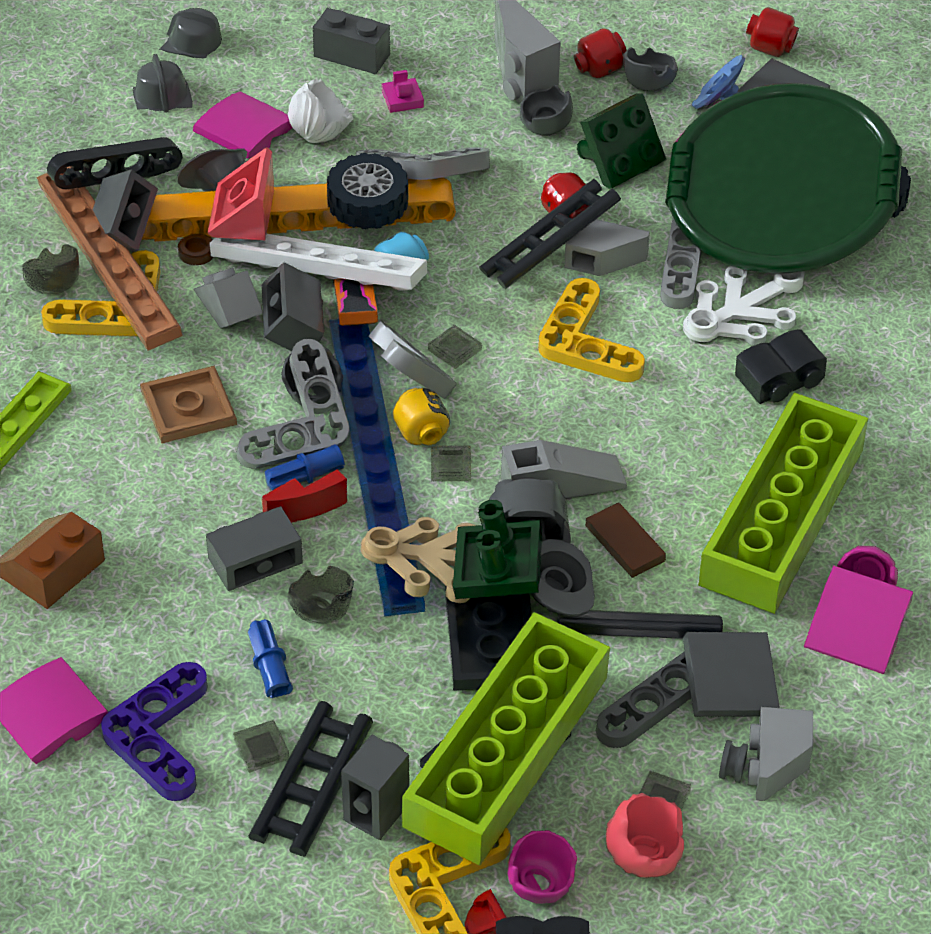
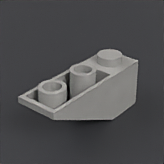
M545 440L502 446L501 481L505 479L518 480L526 478L553 480L559 485L565 499L627 488V483L616 455Z

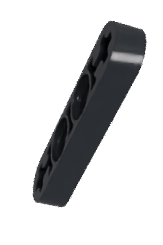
M160 137L62 152L51 158L47 166V174L57 187L61 189H74L100 185L103 178L128 170H133L143 178L157 176L178 168L183 156L181 150L171 139ZM139 154V159L133 166L124 167L125 161L131 155ZM106 159V165L103 169L91 172L94 163L98 160Z

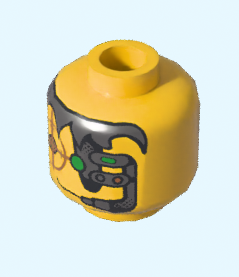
M428 388L407 390L399 397L393 409V417L406 441L413 445H432L437 443L450 426V415L435 391Z

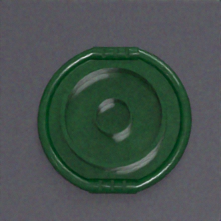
M785 83L760 86L721 100L699 115L685 129L678 141L672 146L665 203L669 207L677 226L691 243L707 255L727 265L743 270L772 274L795 273L817 269L835 263L865 246L884 228L893 213L898 209L903 150L898 145L895 136L884 120L868 106L849 95L810 84Z

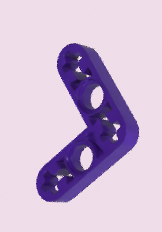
M183 662L174 666L109 711L101 722L105 743L162 797L171 801L184 800L195 792L197 786L195 769L191 763L155 730L206 694L208 688L206 671L201 665L194 662ZM183 678L188 681L195 679L196 684L193 686L189 683L181 685L180 680ZM173 693H177V698H174ZM153 700L163 701L167 705L162 711L156 713L144 710V706ZM118 724L120 727H126L128 725L129 734L134 740L130 743L129 736L122 730L114 732L113 726ZM145 749H155L160 752V756L152 762H143L137 758V755ZM167 764L168 772L175 778L179 779L184 776L183 784L180 785L175 781L169 784L168 774L164 770Z

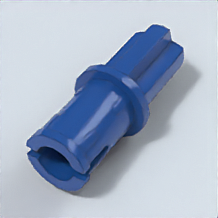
M334 444L331 447L308 455L303 453L297 454V459L267 469L264 473L265 480L271 490L294 478L299 483L307 480L310 484L313 483V478L335 471L336 469H343L345 462L340 448Z
M266 619L251 622L248 635L255 654L253 665L256 669L260 670L266 696L275 698L290 694L293 691V686L284 664L286 654L278 646L272 624Z

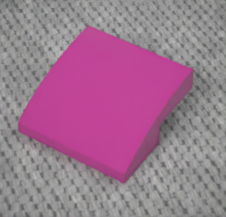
M240 91L224 98L203 114L194 124L193 132L227 149L245 148L248 152L246 158L249 159L264 148H270L272 138L287 133L293 127L289 122L288 114Z
M833 565L814 614L804 647L884 674L897 645L898 634L911 604L913 591Z
M62 657L36 668L0 692V722L35 764L48 758L69 738L72 737L75 741H78L87 736L101 724L103 717L108 713V710Z

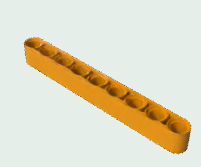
M444 177L428 180L408 179L407 210H404L403 216L400 219H396L391 225H396V222H410V224L433 223L432 220L440 219L451 221L456 213L451 182ZM327 183L274 187L267 234L287 233V230L294 229L316 231L323 230V227H337V229L353 228L349 227L346 223L339 222L337 217L332 216L330 213V207H328ZM216 191L156 195L142 240L154 239V242L170 241L190 234H204L214 238L208 234V228Z

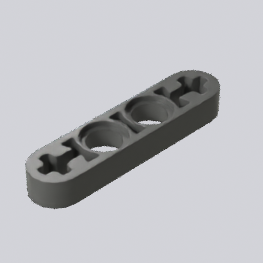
M685 651L599 714L596 734L602 744L611 748H622L629 745L691 699L689 685L685 689L675 690L666 684V681L671 678H681L689 684ZM641 700H650L656 703L658 708L653 712L646 713L638 710L635 704ZM626 712H627L628 715L630 716L627 720H626ZM624 722L623 732L618 729L608 730V724L611 723L616 727Z

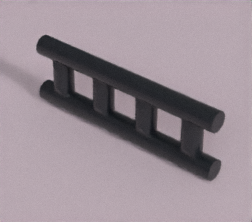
M592 179L479 266L480 270L488 278L498 270L502 272L497 277V281L504 289H507L621 200L619 194L614 189H611L602 197L597 195L602 191V187L597 180ZM585 204L586 206H588L584 211H582L573 219L569 217V215H571L573 212L579 209L582 205ZM555 226L560 228L545 241L540 239ZM525 249L531 250L518 262L514 263L511 261Z
M325 701L318 702L248 835L250 840L264 844L269 833L293 840L289 849L290 853L303 857L306 856L342 785L341 770L360 749L373 724V719L363 713L358 714L353 725L330 718L333 707ZM321 733L345 740L336 757L313 750ZM304 766L328 773L319 791L296 783ZM287 799L311 806L302 824L278 817Z

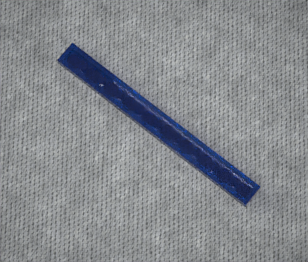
M339 319L329 320V329L335 359L338 361L343 374L341 392L349 424L350 440L367 529L369 531L374 527H388L397 532L408 527L409 522L372 340L369 337V325L342 326L339 324ZM407 559L418 570L417 561ZM374 563L384 617L425 612L424 596H410L404 589L405 580L388 564Z

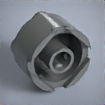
M526 478L518 480L505 479L498 482L495 486V492L490 496L489 500H498L502 503L506 523L540 520L542 542L548 539H555L571 543L567 503L560 491L559 485L555 481Z

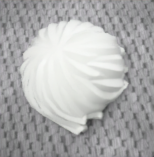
M313 79L309 83H305L292 97L289 105L288 118L291 126L310 143L333 140L354 119L353 113L349 112L348 107H344L340 99L336 97L335 93L321 79Z

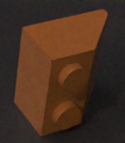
M73 512L48 518L0 557V578L48 609L105 561L101 531Z

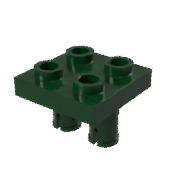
M643 93L634 94L580 122L586 138L577 144V153L580 158L594 159L601 182L608 189H612L667 160Z
M487 500L481 503L478 512L481 525L458 527L453 577L455 599L539 593L542 548L540 520L506 523L503 506L500 501Z

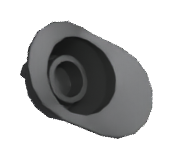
M189 8L177 12L172 17L167 32L169 38L159 50L192 58H207V55L215 51L222 41L217 17L212 12L202 8Z
M153 54L152 62L143 65L138 70L136 87H133L137 110L149 109L167 113L175 108H192L193 101L188 83L177 64L171 61L160 60L157 54Z
M243 148L235 150L215 149L201 153L189 160L181 168L177 175V182L184 188L202 189L204 192L216 191L217 183L246 162L245 159L248 152Z
M555 539L543 541L539 593L530 594L535 601L546 607L549 612H557L568 616H579L588 613L594 606L595 599L592 569L589 560L581 550L571 543Z

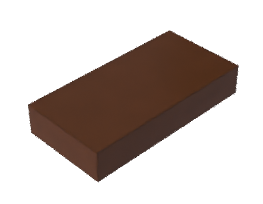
M619 502L586 518L585 526L631 578L665 562L666 553Z

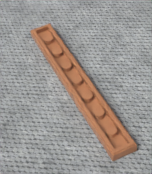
M47 173L38 176V184L147 351L183 336L180 325L129 250L105 234L93 211L95 200L86 187L61 189L56 186Z

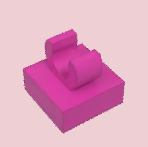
M407 70L393 72V81L382 83V93L390 113L424 107V98L416 78L408 79Z

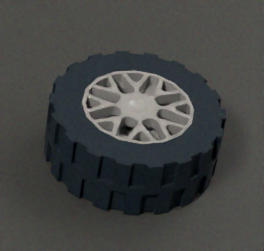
M360 153V155H351L344 160L338 161L336 166L330 169L329 176H327L328 207H330V213L332 216H336L339 222L346 223L349 227L378 229L382 228V226L393 224L396 219H400L403 216L404 210L406 211L408 207V179L406 170H403L402 165L399 162L393 161L392 158L376 153Z

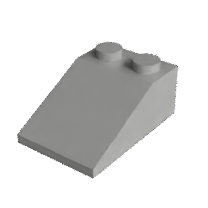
M495 0L494 42L503 80V89L508 99L516 100L520 104L526 95L539 89L549 90L554 85L559 87L561 41L516 0Z

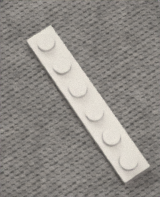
M266 234L265 241L215 238L210 242L211 256L224 258L228 262L254 263L262 268L279 267L285 262L305 273L324 275L328 279L343 278L358 281L363 285L379 284L391 286L398 291L412 290L427 274L426 259Z

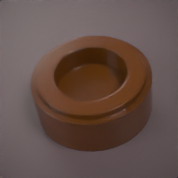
M204 234L185 236L178 244L179 258L189 265H203L210 262L214 258L210 252V242L213 239Z

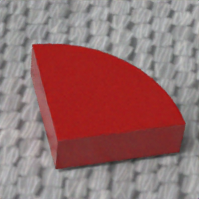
M491 889L483 892L474 900L465 919L467 934H496V921L506 918Z

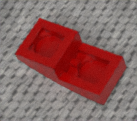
M338 469L306 487H303L294 478L262 496L263 512L281 506L291 523L327 513L348 503L347 478Z

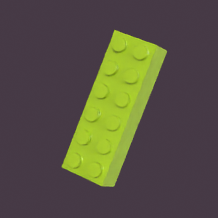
M794 392L702 552L698 586L775 614L863 451L868 418Z
M534 612L402 796V827L480 866L606 681L610 647Z

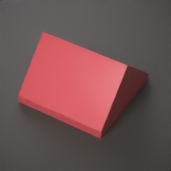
M264 148L217 183L208 228L210 236L215 238L265 241L274 195L272 151L269 148Z

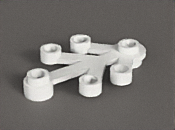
M729 266L725 270L724 281L727 284L724 307L716 311L712 310V301L718 297V285L709 280L699 282L696 286L697 308L690 311L683 322L685 335L697 342H709L718 336L744 339L748 344L757 345L766 341L767 329L764 325L759 323L741 325L727 322L732 319L773 323L775 327L782 330L791 329L795 325L796 314L792 309L785 307L770 309L757 306L783 292H798L803 287L805 272L774 274L773 281L741 297L742 286L747 280V271ZM737 274V275H740L741 277H740V278H733V277H731L730 275ZM708 289L711 290L712 293H704L702 292V290ZM779 317H788L790 320L784 321L779 319ZM751 332H758V333H760L761 335H760V336H753V335H751L750 333H751Z

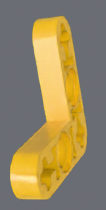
M147 250L132 253L131 255L140 268L141 265H146L145 275L155 290L158 291L160 278L159 257ZM60 299L48 302L41 310L43 326L51 333L138 336L115 301ZM57 314H64L61 316V319H55ZM76 314H79L80 320H76ZM96 315L106 317V319L100 323H91L87 321L90 317ZM114 315H119L117 316L118 322H114Z
M577 278L570 281L540 332L538 342L539 353L548 360L621 382H634L640 379L644 373L645 364L644 356L640 351L583 334L599 304V285L587 278ZM583 292L588 293L583 296L581 305L576 303L577 296H580ZM570 316L579 321L575 324H565L560 319ZM558 333L562 335V343H558L556 346L549 345L555 343ZM592 351L600 354L601 357L590 360L584 358L582 354ZM608 356H612V357H613V358H610V363H607V362H608ZM627 362L633 363V364H630V365L628 366V368L622 367V366H624Z
M505 828L498 839V847L490 850L480 866L463 857L461 863L456 866L448 867L442 865L438 861L439 856L451 851L433 842L401 853L392 860L389 867L390 885L417 934H440L438 928L443 925L445 934H467L465 927L441 885L504 860L510 852L511 835L507 828ZM405 868H409L412 873L417 872V885L419 889L414 892L413 884L407 875L402 876V870ZM432 902L437 904L441 911L438 915L427 918L419 915L416 912V908L422 903Z

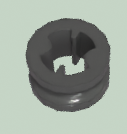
M726 740L719 778L725 779L726 776H733L735 782H741L747 758L748 744L743 743L740 747H736L731 740Z

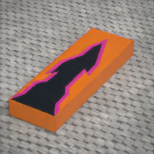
M333 279L340 325L372 324L378 322L373 284L363 285L355 280Z

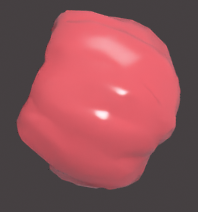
M644 793L633 794L628 800L621 802L606 827V848L612 855L614 863L622 867L625 873L644 878L661 877L673 872L684 850L681 809L674 802H668L663 797H650Z

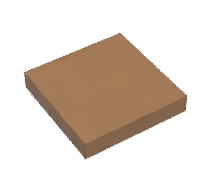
M215 365L140 384L143 398L161 443L237 425L236 415Z

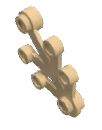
M421 517L415 521V524L397 532L388 527H374L362 539L361 553L363 556L376 564H388L405 580L404 589L410 596L423 597L427 595L431 577L427 572L417 570L407 559L419 561L447 586L446 597L450 601L464 603L470 599H455L453 591L454 570L449 565L455 566L456 550L451 549L456 547L458 527L475 526L474 524L461 523L456 526L455 530L438 537L439 523L433 518ZM417 540L418 542L424 543V544H422V545H414V544H409V543H411V542Z

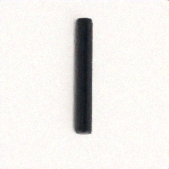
M589 610L588 613L579 616H568L558 613L557 623L583 635L683 638L687 632H723V620L720 615Z

